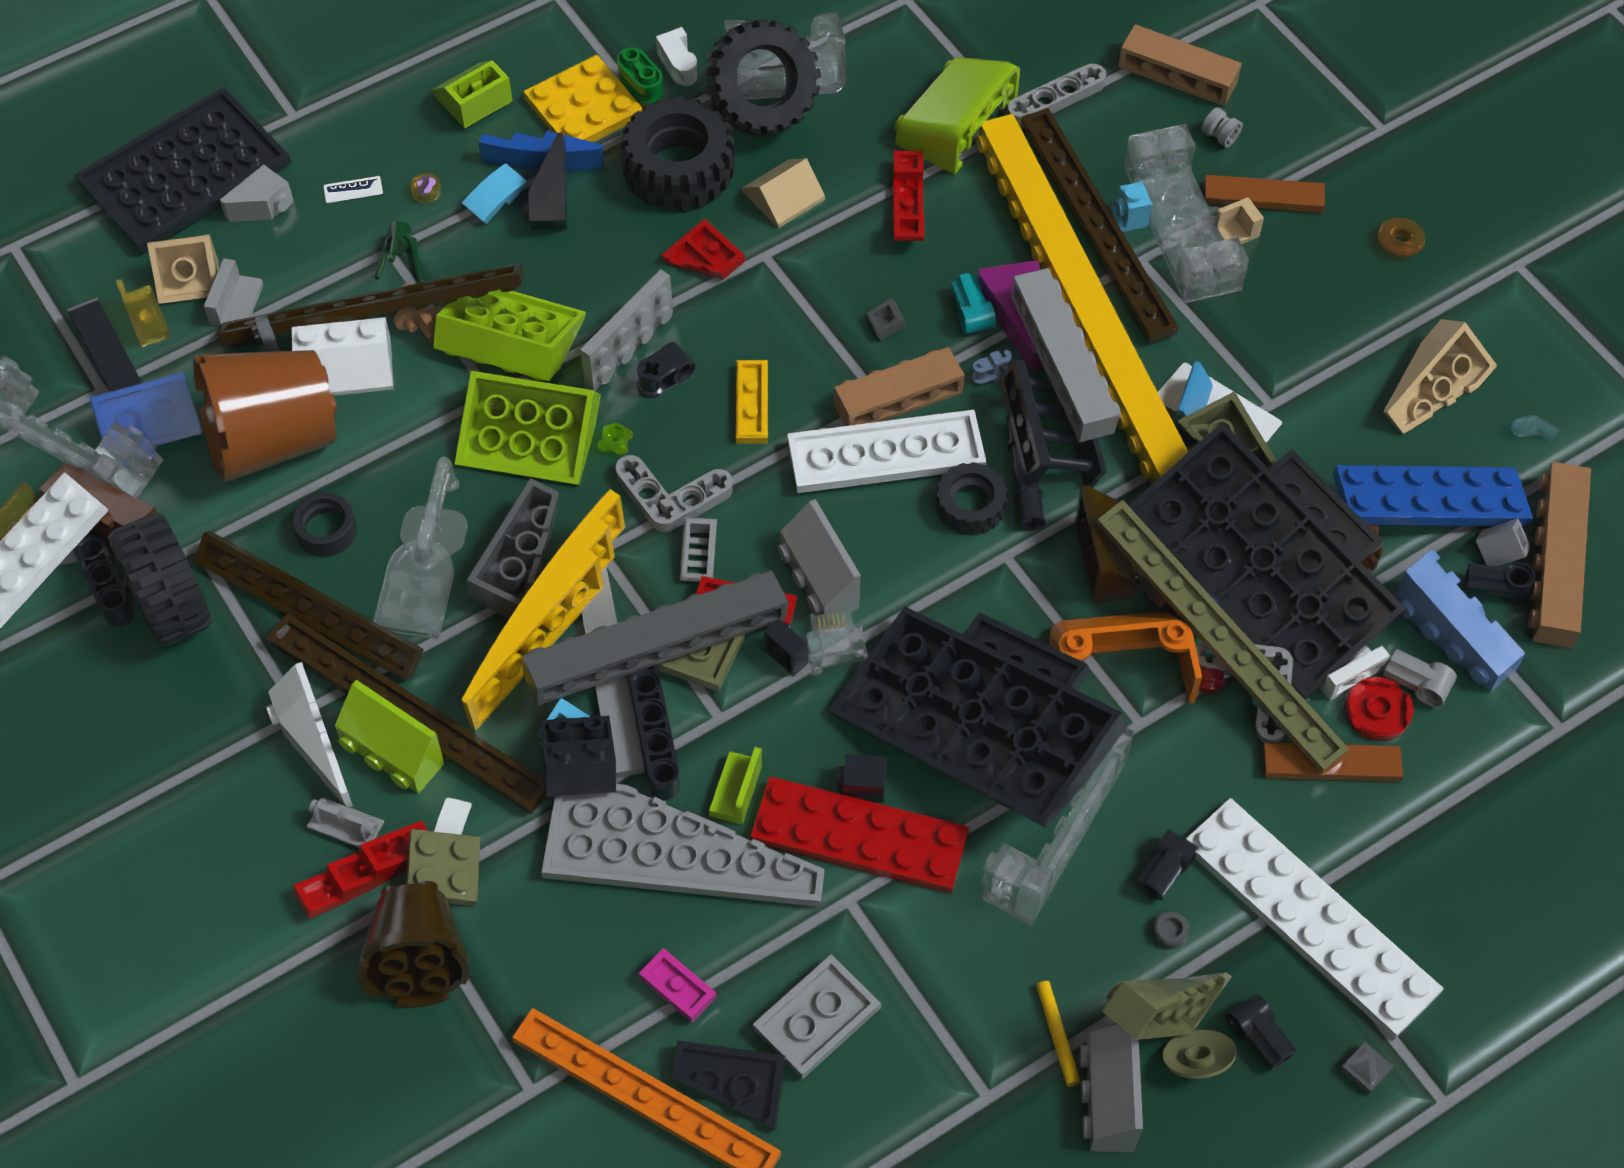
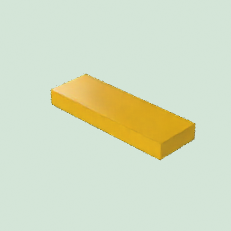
M737 360L736 444H768V360Z

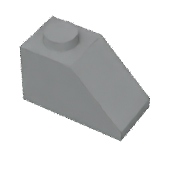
M262 165L220 199L225 219L229 222L272 220L278 214L287 210L294 202L289 183L265 165Z

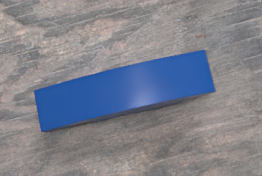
M546 131L543 139L515 132L511 141L483 134L479 140L482 162L501 166L506 163L511 168L539 170L557 133ZM564 135L566 142V171L603 168L602 144Z

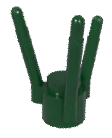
M401 221L389 224L387 238L384 239L383 250L375 273L376 279L381 277L388 253L389 262L393 263L396 253H404L407 249H410L418 282H424L417 251V239L411 237L412 228L409 224Z

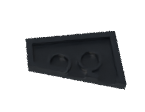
M677 1040L672 1074L674 1079L777 1130L786 1055Z

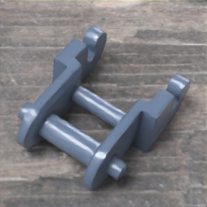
M999 351L990 353L988 357L975 361L973 364L975 371L972 375L973 382L982 385L994 381V383L1000 381L999 378L1003 373L1000 372L999 366H1002L1003 372L1007 369L1008 366L1005 364H1008L1012 358L1010 351H1004L1005 357H1002Z

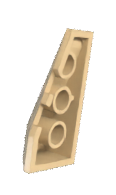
M1441 319L1421 342L1383 412L1399 433L1405 434L1432 417L1433 412L1443 406H1450L1456 402L1455 399L1466 392L1471 393L1479 388L1497 365L1466 322Z

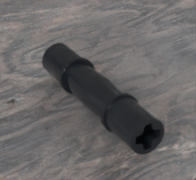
M1008 414L1005 417L1008 437L1007 448L1011 453L1012 472L1016 486L1014 498L1017 502L1020 527L1026 531H1035L1043 528L1046 524L1042 500L1043 491L1039 488V481L1037 483L1025 482Z

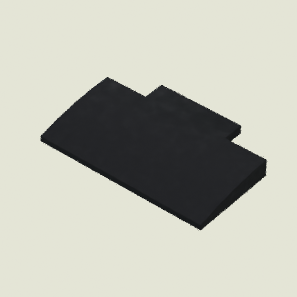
M1221 422L1129 505L1172 554L1178 553L1199 576L1197 580L1205 591L1212 593L1216 597L1224 612L1254 644L1280 647L1290 652L1293 658L1291 684L1305 699H1308L1325 684L1329 674L1348 665L1406 614V608L1362 564L1384 544V541L1293 449L1268 469ZM1274 657L1273 662H1271L1278 671H1280L1281 666L1286 665L1282 664L1281 658Z
M904 606L828 710L831 715L1044 828L1048 827L1081 789L1128 726L1121 711L1077 690L1090 672L1088 664L980 612L964 634H961Z

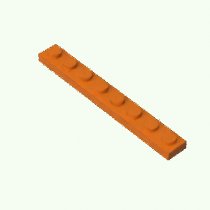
M534 1008L530 1010L512 1037L513 1042L729 1168H774L781 1157V1150Z

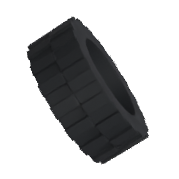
M971 462V464L961 463L959 466H953L949 468L947 473L941 476V481L937 485L935 504L937 505V515L941 517L943 524L949 526V529L952 531L960 532L959 534H971L972 536L979 533L985 534L990 529L997 527L999 521H1002L1004 517L1008 493L1005 481L998 475L996 470H992L984 464L979 465ZM964 487H976L984 491L987 496V503L978 511H968L958 506L955 497L957 492Z

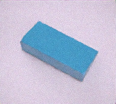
M1195 361L1192 365L1177 409L1174 425L1181 430L1185 429L1178 424V420L1207 406L1213 384L1200 362Z

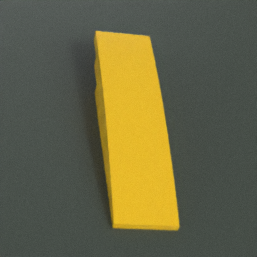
M611 489L587 514L539 575L479 667L462 698L470 727L473 730L477 731L524 678L522 656L535 648L552 646L604 587L602 571L615 558L612 542L625 529L621 497Z

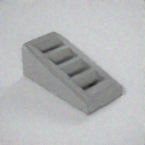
M684 517L680 581L700 583L701 576L713 578L717 519ZM690 534H709V538L690 537ZM690 544L709 545L708 550L689 549ZM689 555L706 556L708 560L694 561L688 560ZM688 567L707 568V574L687 573Z

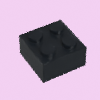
M779 618L764 630V652L794 677L808 664V641L802 635H797L787 622L783 623Z

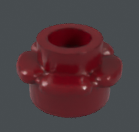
M1200 668L1202 674L1199 687L1200 692L1215 694L1219 692V688L1226 686V682L1223 681V671L1212 668Z

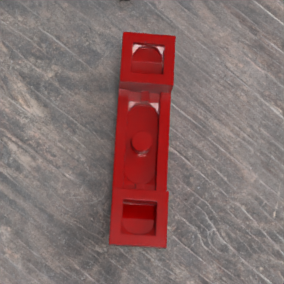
M894 151V241H924L923 151Z

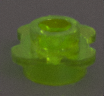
M618 423L606 425L602 431V440L597 443L598 449L602 452L612 451L616 452L617 455H624L628 452L627 444L633 438V432Z

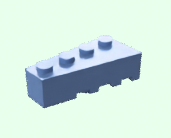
M1431 549L1408 568L1403 575L1395 598L1406 608V614L1402 617L1409 619L1420 629L1425 638L1435 642L1445 651V654L1451 661L1462 666L1477 684L1483 685L1491 692L1517 670L1525 652L1496 620L1488 621L1482 608L1483 605L1475 596L1471 599L1464 594L1456 585L1461 580L1452 570L1447 574L1436 562L1440 557Z

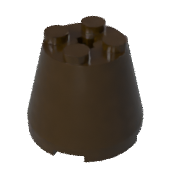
M432 881L401 886L391 885L383 888L359 959V983L362 989L371 998L378 995L395 1001V1007L401 1008L427 1007L448 1000V993L455 990L461 984L465 985L467 983L469 959L446 896L438 890V885Z

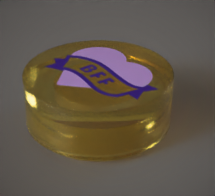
M419 174L410 183L412 196L419 202H433L441 194L440 181L433 174Z

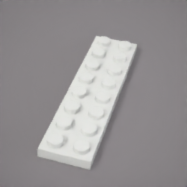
M1230 798L1186 838L1200 847L1199 851L1195 852L1196 860L1394 1040L1443 991L1444 988L1233 799Z

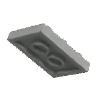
M831 954L754 1022L753 1030L777 1054L786 1055V1064L803 1080L881 1009V1003Z

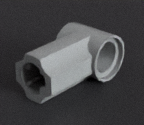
M1398 649L1393 653L1383 676L1415 691L1416 697L1431 707H1441L1444 704L1457 679L1455 671L1449 666L1438 662L1429 665Z

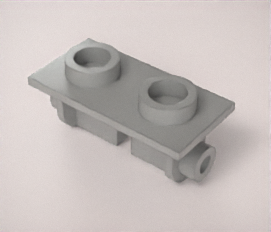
M323 797L319 801L314 799L309 806V812L313 813L307 824V828L356 847H360V844L375 839L384 824V820Z

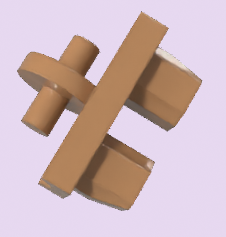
M439 305L427 311L426 307L420 310L401 309L398 310L393 322L397 329H409L410 332H415L419 326L429 343L434 341L436 315L444 307Z

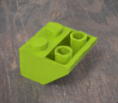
M493 60L480 62L431 90L435 98L464 129L512 102L509 77Z

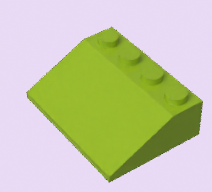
M496 290L488 292L487 295L480 298L461 297L457 301L447 304L436 315L433 348L444 351L450 356H462L472 359L478 364H490L500 367L506 372H517L528 375L537 381L549 382L560 370L586 317V312L515 291L501 292Z
M471 371L455 465L579 485L596 426L601 395L594 390Z

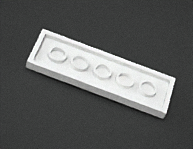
M974 410L787 434L797 493L941 475L947 473L949 468L959 466L961 463L971 464V462H975L979 465H986Z
M65 472L0 541V628L109 511Z

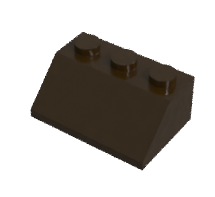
M1081 486L1075 525L1093 603L1132 599L1134 588L1139 585V572L1096 524L1102 515L1117 504L1116 499L1092 487Z

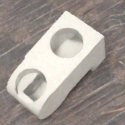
M680 27L656 36L657 55L673 81L680 86L694 84L698 77L697 59L693 53L688 52L687 34L684 29Z

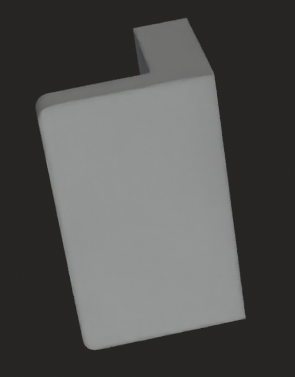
M223 258L204 304L209 324L221 327L223 322L251 317L264 285L262 279L241 276L236 261Z

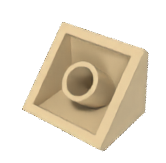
M807 158L788 159L742 187V192L777 228H780L825 200V195Z
M210 234L147 243L159 304L208 297L219 271L218 258Z

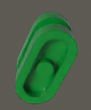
M630 47L620 51L617 56L619 81L643 108L649 103L654 105L658 103L659 99H663V79L658 67L638 48Z

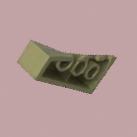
M1235 391L1178 420V424L1198 443L1223 422L1268 469L1277 462Z
M1224 972L1179 979L1122 981V983H1117L1109 991L1106 997L1109 1002L1102 1012L1135 1040L1190 1035L1232 976Z

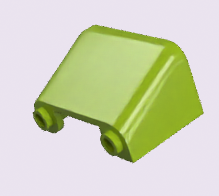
M963 57L949 60L945 64L942 73L905 115H901L896 121L894 127L895 131H897L896 145L908 151H923V159L955 175L963 165V162L959 160L960 153L964 149L969 150L971 148L973 135L997 107L1008 109L1009 102L1017 97L1020 68L1004 61Z

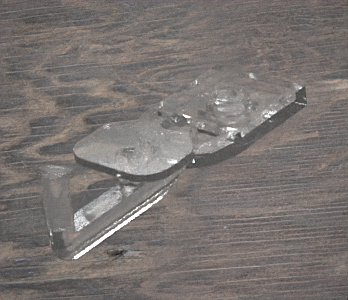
M441 457L437 461L426 506L413 507L405 514L400 531V538L404 544L395 550L387 565L373 621L394 633L439 639L454 579V566L450 556L462 549L468 529V523L463 514L458 511L442 509L446 491H455L460 483L456 478L452 463L448 457Z

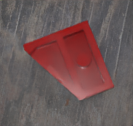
M706 219L702 220L662 254L663 261L666 264L723 280L746 261L745 255Z

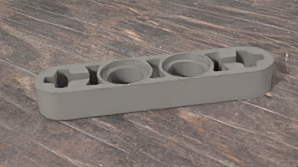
M1098 64L1082 66L1014 98L1008 104L1007 115L1013 114L1019 126L1023 127L1021 121L1024 115L1049 108L1053 114L1101 91L1105 85L1106 71ZM1064 86H1071L1075 88L1076 91L1073 93H1066L1061 88ZM1047 97L1052 102L1050 104H1041L1037 99Z

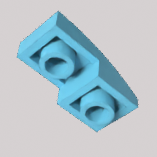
M505 163L483 180L466 197L462 204L487 224L505 202L508 205L512 203L528 182Z

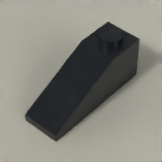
M557 133L528 192L529 202H523L524 220H529L532 230L568 229L566 142L564 133Z

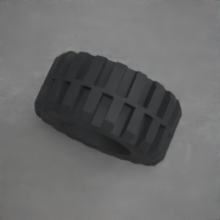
M758 19L746 22L726 31V34L723 37H719L714 43L715 48L713 51L708 53L706 61L709 62L708 67L703 72V78H707V86H704L705 94L710 95L712 102L709 104L715 108V111L723 114L727 123L733 125V129L739 132H748L752 135L783 132L790 129L793 124L800 123L805 118L804 114L813 108L815 104L812 101L813 97L817 96L820 90V86L816 85V80L821 78V71L816 69L814 63L818 58L815 52H810L808 48L810 42L806 37H799L797 35L798 30L794 27H786L783 25V22L777 20L767 21L766 19ZM757 49L768 50L774 53L782 62L786 72V86L782 96L778 101L768 106H758L750 103L741 93L737 82V70L741 59L749 52Z
M675 97V100L659 99L658 103L654 105L652 103L645 105L642 108V112L637 111L623 129L621 154L626 183L632 191H635V195L643 201L647 199L649 205L656 208L659 205L664 206V209L673 211L674 208H681L682 211H687L693 206L700 208L705 206L709 199L714 201L721 195L720 191L724 192L730 185V179L733 178L735 171L733 131L723 114L719 111L715 113L713 106L707 103L702 105L700 100L694 98L690 100H684L683 97ZM676 146L689 147L700 152L699 155L692 159L678 162L667 161L656 156L662 150Z
M153 512L111 531L108 539L133 597L159 646H169L210 626L212 618L202 591L176 536L162 513Z

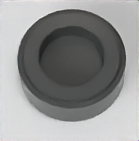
M1177 912L1162 913L1154 923V939L1164 948L1177 949L1184 945L1190 931L1189 923L1184 916Z

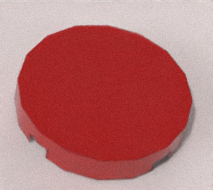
M1367 677L1361 680L1359 684L1353 686L1347 695L1344 706L1346 720L1353 730L1364 738L1375 741H1390L1401 736L1411 723L1414 712L1411 697L1407 692L1405 694L1400 688L1401 685L1394 680L1383 677Z

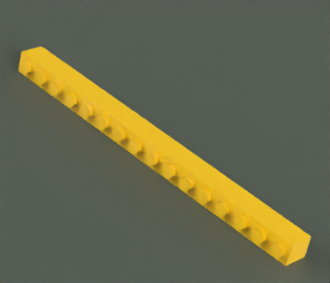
M1009 114L987 120L979 128V135L976 136L977 148L980 153L984 152L987 158L988 170L991 175L995 174L998 180L999 192L1002 196H1006L1011 216L1014 219L1017 218L1020 224L1023 239L1029 241L1034 261L1038 260L1042 269L1049 268L1053 279L1059 281L1061 295L1065 303H1069L1076 326L1080 327L1083 331L1084 343L1088 351H1092L1095 356L1096 368L1100 376H1104L1107 380L1109 395L1112 401H1116L1119 405L1121 417L1118 419L1117 425L1119 429H1124L1128 437L1129 449L1132 454L1137 455L1140 461L1143 477L1146 480L1149 479L1151 484H1154L1185 456L1188 450L1014 115Z

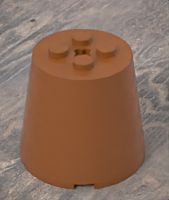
M314 350L208 354L193 357L195 390H202L205 406L199 407L203 430L216 473H223L220 475L222 483L233 481L335 443L334 413H337L334 395L330 394L326 368L324 365L322 366Z

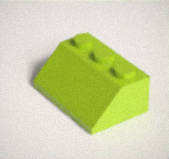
M358 680L351 685L335 724L339 736V744L351 754L355 752L365 757L366 763L378 772L384 770L390 774L393 782L402 789L406 790L409 787L419 794L444 765L436 733Z

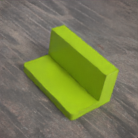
M754 747L751 757L729 751L709 809L710 817L743 825L762 768L761 748Z

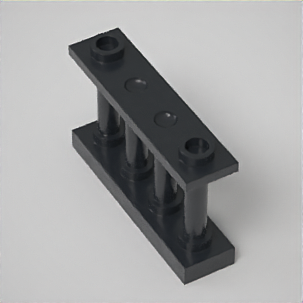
M1014 359L999 379L1025 482L1037 483L1049 469L1082 472L1085 486L1093 488L1107 472L1106 462L1103 458L1098 438L1079 442L1070 422L1071 433L1044 430L1039 416L1068 420L1062 406L1038 404L1036 402L1033 391L1056 394L1050 380L1031 378L1025 361ZM1046 443L1075 446L1078 459L1051 456L1048 453Z

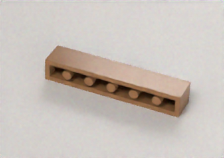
M1552 461L1547 473H1542L1540 476L1538 491L1543 492V498L1539 500L1536 518L1541 519V525L1537 527L1534 538V545L1539 546V552L1535 554L1532 565L1534 573H1537V579L1534 581L1530 592V600L1535 601L1534 609H1531L1528 619V628L1533 629L1532 642L1572 649L1581 633L1591 468Z

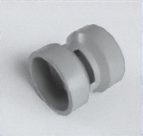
M1217 107L1206 117L1201 131L1208 137L1214 136L1219 144L1227 148L1239 136L1243 123L1236 118L1230 119L1225 111Z

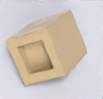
M1247 197L1218 209L1213 229L1228 249H1232L1258 238L1264 217Z

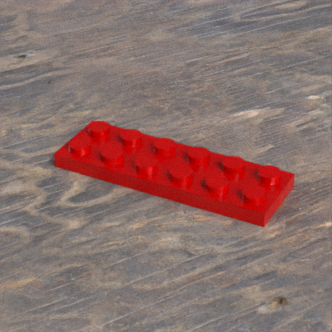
M769 776L750 838L751 841L755 839L764 843L767 847L952 894L969 826Z

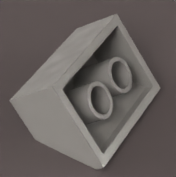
M814 499L780 531V545L777 546L782 561L785 564L789 562L792 567V576L799 589L804 588L807 593V603L812 613H818L821 619L824 616L825 623H827V615H829V619L832 621V615L836 619L837 614L841 617V613L845 615L859 609L861 575L816 499Z
M1114 1025L1090 1032L1086 1045L1080 1046V1066L1087 1068V1080H1082L1081 1099L1082 1103H1088L1089 1115L1083 1116V1139H1089L1090 1151L1134 1152L1143 1130L1139 1040H1135L1119 1025Z

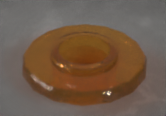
M1392 218L1385 221L1380 226L1377 234L1378 241L1384 250L1401 257L1419 253L1423 249L1426 240L1424 231L1419 224L1406 218ZM1394 236H1403L1408 241H1399Z

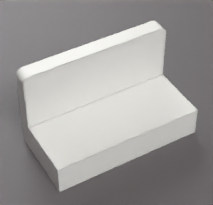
M1383 646L1373 651L1367 647L1348 665L1329 674L1325 684L1320 689L1329 700H1332L1347 692L1356 684H1359L1361 680L1367 677H1374L1383 672L1390 655Z

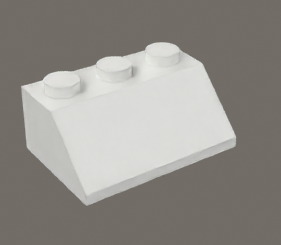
M385 317L292 327V351L314 350L317 353L322 366H325L328 374L330 394L337 396L394 389L391 338Z

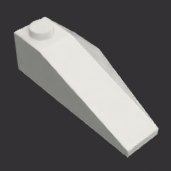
M302 662L297 663L268 692L272 704L266 706L271 722L273 725L280 724L284 736L344 806L352 807V802Z

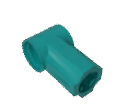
M966 273L959 275L958 278L951 281V290L959 308V322L963 333L968 334L995 328L996 318L993 306L990 301L985 300L977 277Z

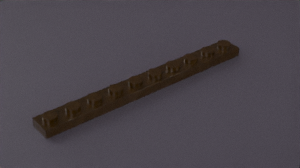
M1046 108L1022 116L1021 125L1148 342L1153 343L1177 335L1179 326L1050 109Z
M516 263L268 313L267 315L275 337H277L281 333L291 332L292 334V327L335 323L346 320H364L368 316L376 314L390 316L401 309L420 310L431 303L450 304L461 297L480 298L487 295L488 292L496 290L510 292L522 285L524 271L522 264ZM263 315L223 322L217 333L220 345L231 344L232 346H240L246 344L251 339H255L252 327L257 326L255 318Z
M287 613L266 636L268 644L294 661L302 662L305 668L346 695H348L351 685L358 680L434 731L444 759L531 815L547 796L545 779Z

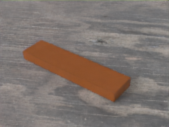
M1206 175L1204 181V204L1227 206L1248 197L1254 206L1260 209L1323 213L1325 209V183Z
M1264 742L1262 747L1264 778L1401 782L1403 779L1400 746L1346 745L1349 748L1348 752L1321 773L1294 743Z

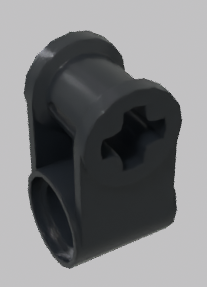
M670 342L659 351L639 362L637 366V374L640 377L637 382L638 391L647 398L659 397L675 385L690 378L697 365L677 343Z

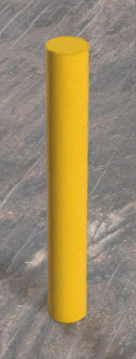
M1041 981L1036 984L1039 998L1067 1087H1073L1081 1083L1050 981Z

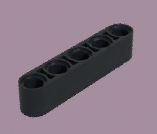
M94 297L67 308L108 391L111 392L141 384L142 381L98 298Z
M658 664L627 676L650 791L658 799L670 800L677 796L680 791V776ZM643 688L653 689L648 693H643L640 691ZM649 717L659 718V720L655 722L646 721V719ZM657 746H662L666 748L661 752H654L651 750L652 748ZM662 776H668L672 778L668 782L657 781V779Z

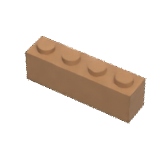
M1135 24L1121 47L1118 67L1225 106L1238 83L1242 63Z
M949 347L933 350L913 360H904L896 366L873 371L859 379L844 381L839 386L834 387V406L845 426L886 421L962 394L965 375Z

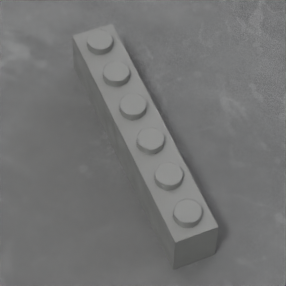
M1049 268L1014 276L1010 297L1078 441L1083 442L1115 433L1118 419L1121 417L1119 405L1116 401H1112L1109 395L1107 380L1104 376H1100L1096 368L1095 356L1092 351H1088L1084 343L1083 331L1080 327L1076 326L1073 320L1071 306L1069 303H1065L1061 295L1059 281L1053 279Z

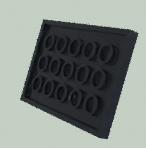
M222 87L74 174V177L81 188L138 251L143 254L148 250L147 243L164 241L220 207V199L262 165L267 166L276 173L292 162L290 155Z

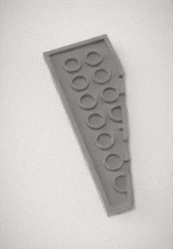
M616 784V792L555 796L541 872L542 877L547 879L821 907L824 869L788 853L784 855L765 847V844L755 839L752 841L736 835L734 830L689 811H686V813L666 805V801L656 797L652 799L638 793L637 789L623 784Z

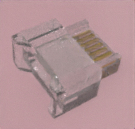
M846 609L844 612L815 616L810 614L811 632L806 633V640L808 641V659L811 675H819L827 667L852 664L859 669L868 657L862 626H854L851 609Z

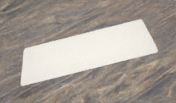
M1183 363L1158 391L1163 404L1177 412L1192 368L1188 363ZM1209 377L1213 388L1207 405L1233 391ZM1237 394L1263 439L1267 442L1281 426L1282 421Z

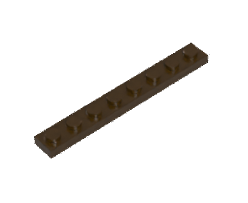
M214 532L203 533L193 562L284 613L290 614L302 623L402 679H412L423 653V648Z

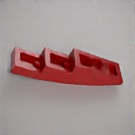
M421 820L360 844L357 853L327 864L326 871L322 874L294 884L292 893L308 920L341 906L405 872L407 868L409 833L411 829L428 831L423 821Z

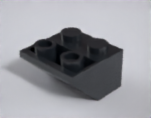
M609 715L541 720L547 797L616 792V757Z

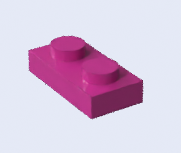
M664 948L639 972V977L644 983L691 1023L717 998L716 992Z

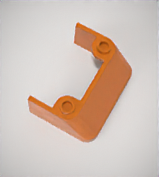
M1158 611L1064 620L1057 622L1052 627L1049 637L1050 646L1080 661L1088 659L1091 653L1163 647L1169 652L1178 653L1188 703H1195L1202 674L1191 628L1173 613Z

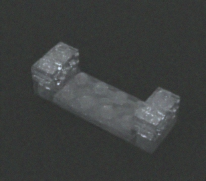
M1186 124L1129 136L1124 168L1131 184L1142 181L1152 202L1149 225L1185 304L1241 291L1249 259L1238 237L1223 240L1191 170L1196 145Z
M3 356L0 360V427L58 460L75 468L80 467L89 475L138 498L164 460L155 451L157 446L144 438L145 434L136 427L128 424L124 428L114 422L96 450L82 442L80 445L75 444L69 435L57 428L54 432L46 428L48 425L34 415H30L29 418L26 417L24 414L39 394V391L31 384L33 378L19 370L20 366L17 363Z
M1126 727L1112 749L1090 776L1084 790L1080 789L1072 798L1070 803L1072 809L1068 817L1063 815L1060 818L1053 833L1056 836L1052 844H1045L1038 860L1003 843L998 853L993 851L990 853L983 867L985 874L981 880V885L984 886L982 900L1031 926L1033 925L1124 768L1135 731Z

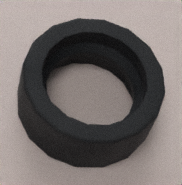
M322 492L311 495L300 502L293 514L292 524L298 543L306 552L315 556L328 557L339 554L347 549L356 537L357 524L352 507L345 498L335 493ZM330 512L337 513L343 517L344 524L332 535L317 537L308 534L306 531L308 522L318 514Z

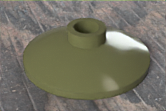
M1194 1030L1190 1035H1180L1171 1039L1163 1050V1061L1168 1070L1178 1076L1191 1079L1216 1076L1232 1066L1236 1059V1046L1228 1036L1220 1032Z

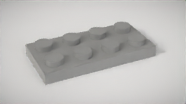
M660 269L580 349L584 384L587 388L596 391L602 384L608 383L614 372L622 364L628 363L633 353L642 344H646L651 339L653 332L661 324H666L673 314L669 274Z

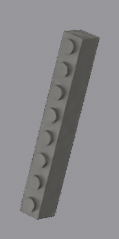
M773 571L763 574H752L743 581L734 584H723L702 595L694 594L687 597L684 601L672 605H661L652 612L640 616H629L620 623L608 627L600 626L592 632L578 637H567L560 643L546 648H535L522 656L523 675L537 706L769 626L778 618L781 621L786 620L788 600Z

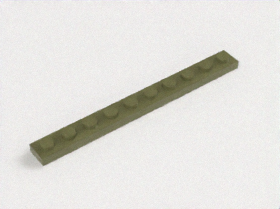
M1124 500L1120 501L1097 520L1096 524L1321 773L1348 752L1349 748Z

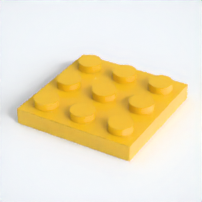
M598 55L523 91L526 102L551 132L564 133V135L590 142H595L625 127L626 123L630 121V118L637 111L642 112L640 104Z

